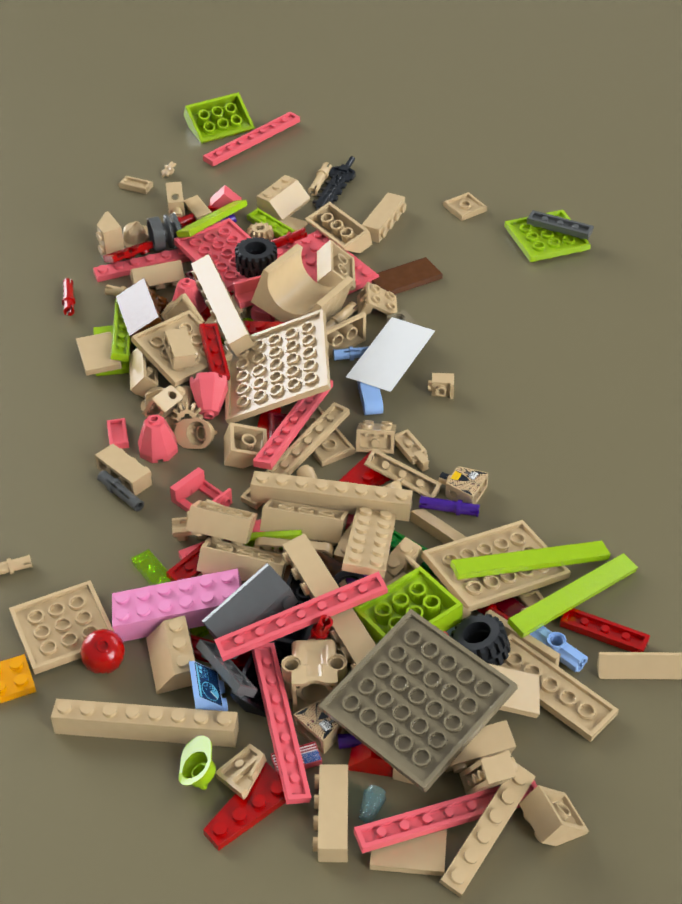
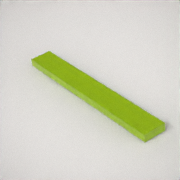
M601 540L451 560L450 566L456 578L461 580L609 560L611 554Z
M623 553L512 616L507 623L523 638L633 574L638 567Z

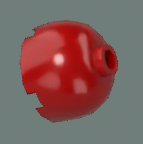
M94 630L87 635L82 643L81 659L85 667L93 673H112L123 662L125 653L124 643L120 636L112 630Z

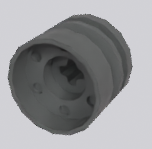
M171 213L169 217L167 214L163 215V223L158 216L147 218L149 239L153 242L154 252L165 250L166 242H168L170 248H174V238H177L176 232L181 229L180 222L175 213Z

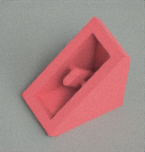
M224 185L210 198V206L221 208L233 201L242 199Z

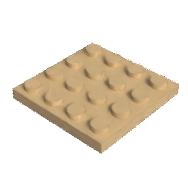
M190 310L131 337V342L174 387L189 381L192 376L195 378L199 372L209 371L199 331V324L203 323ZM186 328L188 335L192 337L193 347L197 349L198 358L195 359L194 367L173 369L163 344L165 330ZM223 345L226 361L228 362L232 360L233 354Z
M91 580L9 608L34 675L80 659L82 643L87 635L94 630L108 629L114 632Z

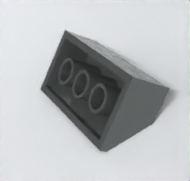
M266 563L206 616L202 622L213 639H217L292 608L298 603V600L286 582Z

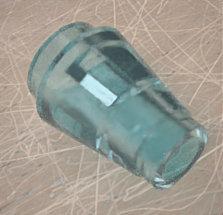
M369 785L364 790L359 815L361 821L365 823L373 822L386 801L384 789L375 785Z

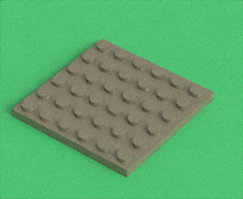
M410 609L321 702L319 708L418 788L426 792L513 695L518 687L511 679Z

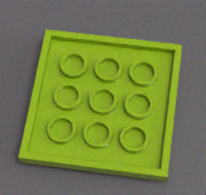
M564 210L546 213L571 220ZM528 217L505 221L504 224L506 230L530 262L590 250L591 244L587 239H580L572 235L527 224Z

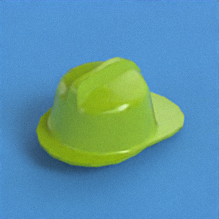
M202 735L191 739L183 749L178 780L184 786L192 785L206 790L208 783L216 773V766L212 760V742L208 737Z

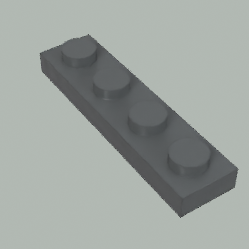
M535 210L527 218V224L565 235H572L580 239L588 240L594 229V226Z
M200 639L196 648L202 653V658L209 661L212 665L211 668L221 675V680L232 688V693L239 697L248 696L254 698L258 690L233 661L229 659L223 662L216 643Z

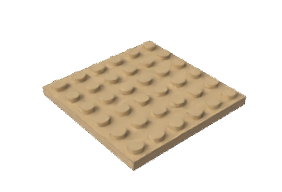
M323 309L250 335L255 345L237 356L233 350H230L233 356L232 360L227 362L230 381H228V392L225 397V420L228 424L230 422H239L331 389L326 314Z

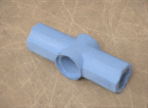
M544 626L530 633L531 636L560 654V662L574 672H580L583 669L588 657L567 643L564 634L552 632Z

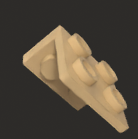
M367 282L357 295L358 314L361 312H365L366 315L370 314L373 308L387 315L396 313V295L380 288L376 284Z
M363 420V423H359L357 427L356 452H370L375 448L382 453L394 454L396 424H393L391 421H382L381 424L374 423L373 420Z

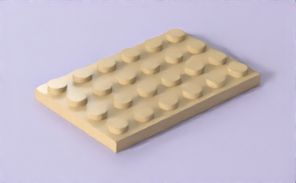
M523 520L422 551L421 558L449 592L470 612L568 579L571 571L566 566L461 580L456 578L450 566L451 560L547 548V545Z

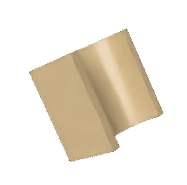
M296 244L263 269L251 303L281 322H288L323 309L326 314L327 323L330 317L335 316L341 311L354 279L347 276L335 287H327L315 282L307 274L303 266L301 257L303 247Z

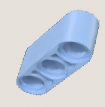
M357 381L364 415L383 414V400L380 388Z

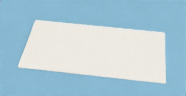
M391 317L346 377L391 392L435 330Z

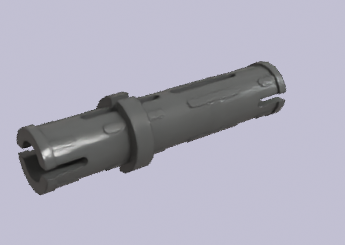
M106 470L99 473L97 480L102 482L110 493H115L136 512L144 507V501L140 500L123 486L118 478H114Z

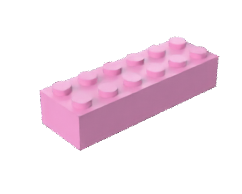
M238 568L112 593V627L114 632L120 636L123 642L145 638L164 620L184 615L189 629L205 626L202 620L243 585Z

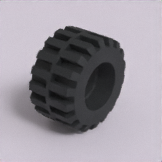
M247 238L235 247L236 270L247 278L260 276L263 269L277 259V246L274 242H270L269 239Z
M491 614L471 615L468 619L464 618L461 620V623L457 624L455 630L451 632V638L488 664L501 666L504 663L503 660L509 657L508 653L511 651L510 642L502 621H499V618L496 616L492 617Z

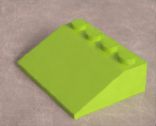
M239 92L185 106L184 118L188 127L201 144L255 130Z
M421 566L387 586V594L353 607V610L376 645L410 609L443 632L461 623L463 604Z

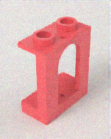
M199 467L170 487L171 501L186 512L190 511V506L192 505L186 498L197 490H200L216 503L228 507L232 504L231 489L228 488L222 492L205 480L204 470Z

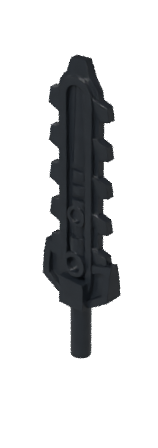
M351 156L345 165L332 167L329 172L331 180H327L325 182L327 186L321 188L323 192L317 194L318 200H313L316 211L328 202L332 204L337 202V195H341L342 189H345L347 186L345 182L352 181L356 177V172L350 168L355 161V157Z

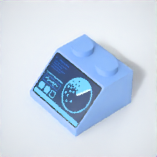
M189 661L195 709L228 711L227 699L221 696V694L225 693L224 682L219 680L218 672L195 661Z

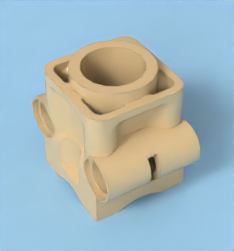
M308 639L294 641L292 643V655L282 660L283 682L287 698L293 699V712H298L314 702L326 698L347 676V659L343 655L337 654L336 642L334 640Z

